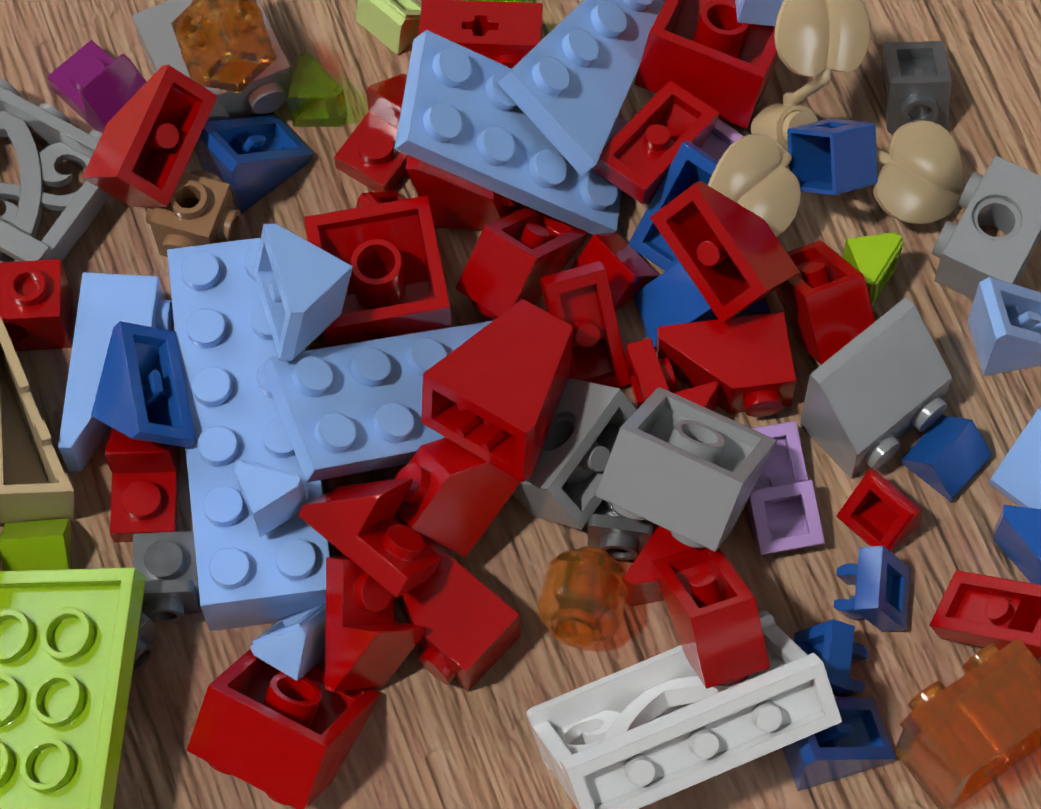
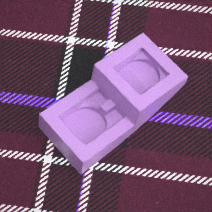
M791 421L752 428L777 440L746 502L759 556L823 545L825 542L813 482L808 480L797 422Z

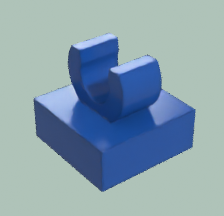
M884 546L859 548L858 565L854 563L844 564L837 568L836 576L847 585H856L855 595L849 599L834 600V608L849 619L865 618L881 632L906 630L911 569Z
M832 619L795 632L794 642L807 655L814 653L823 661L834 695L847 697L865 691L866 683L850 677L851 663L867 659L869 652L862 644L853 642L855 626Z

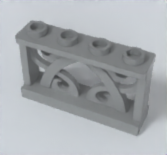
M0 78V137H8L15 149L20 170V185L0 183V199L19 201L18 206L11 202L3 201L6 212L0 216V263L61 259V262H63L111 195L88 181H85L78 191L67 195L45 193L44 185L48 187H62L73 180L72 174L62 175L56 171L58 164L62 161L70 160L86 169L102 133L92 130L88 134L73 126L69 119L52 105L41 103L38 107L25 100L10 83ZM35 142L46 148L38 153ZM43 208L62 211V214L40 242L35 239L41 222Z

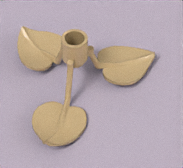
M861 0L783 1L777 15L774 33L778 56L793 73L800 76H817L797 91L786 92L783 95V104L769 103L759 108L752 119L751 134L737 139L729 146L719 160L709 180L708 186L763 218L776 237L790 226L796 216L801 195L797 177L785 168L792 160V155L788 152L787 130L818 121L814 112L810 108L801 105V101L829 83L831 70L850 72L862 63L870 40V25L865 6ZM924 120L906 123L893 134L889 145V154L876 149L877 162L884 164V166L878 173L877 184L873 185V193L880 207L889 216L906 223H930L945 218L958 206L964 191L961 156L954 138L941 125Z

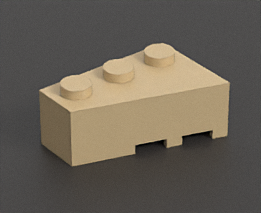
M0 316V523L63 518L74 520L73 487L52 445L50 432L45 420L42 421L30 392L29 382Z

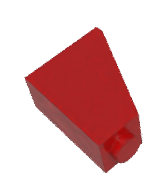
M521 299L423 373L421 423L521 482H525L532 476L569 378L573 326L534 304Z

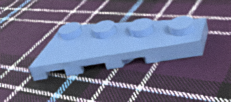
M583 0L497 82L581 176L598 162L640 66L648 34L664 5L663 0Z

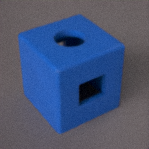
M829 118L787 130L788 152L792 155L789 170L797 177L800 191L835 196L877 184L876 126L874 123Z

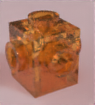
M193 0L171 23L189 76L203 87L241 93L277 59L263 21L262 11L256 0Z

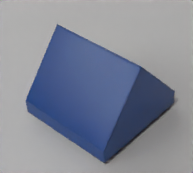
M942 415L902 458L901 463L951 502L991 458L992 453L973 420Z

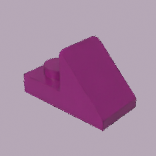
M90 40L47 76L51 90L94 130L103 133L110 119L146 83V80L129 57L122 54L113 60L93 40Z

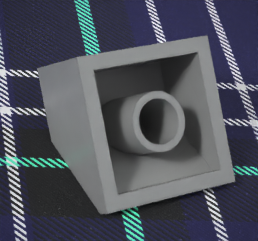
M907 297L897 303L809 376L800 426L851 479L866 466L874 470L883 466L899 450L901 443L898 440L914 427L920 432L926 430L942 416L948 407L945 398L952 376L916 306Z
M658 387L620 427L595 496L611 503L616 512L634 520L646 519L670 530L675 539L687 546L694 548L706 547L716 552L734 528L777 440Z

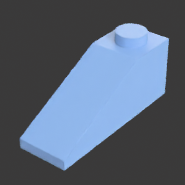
M86 272L82 274L58 449L70 472H82L112 428L92 417L91 413L113 327L119 321L173 331L172 300H165L158 276Z

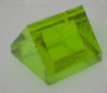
M304 51L297 56L288 94L293 127H340L347 122L344 90L310 53L307 54Z

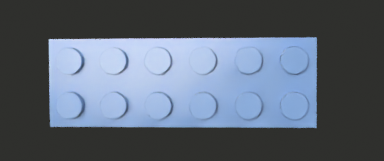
M260 238L167 249L174 330L176 332L196 440L189 448L186 447L200 606L209 631L277 623L279 620L326 603V557H333L331 543L302 520L298 514L260 537L241 494L234 471L237 460H248L299 474L302 478L307 503L325 494L324 480L306 482L262 371L271 356H277L278 353L253 273ZM307 346L303 351H308L309 346Z

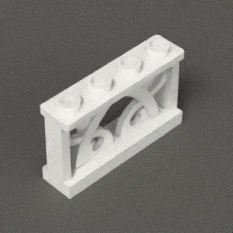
M768 611L759 612L770 668L750 674L740 683L728 686L717 685L706 689L686 659L682 645L536 705L528 709L527 718L544 764L552 771L577 809H639L841 723L840 713L823 661L814 653L807 655L776 625L774 617Z

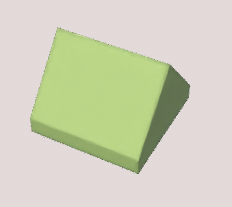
M357 0L356 21L397 56L418 36L421 5L415 0Z

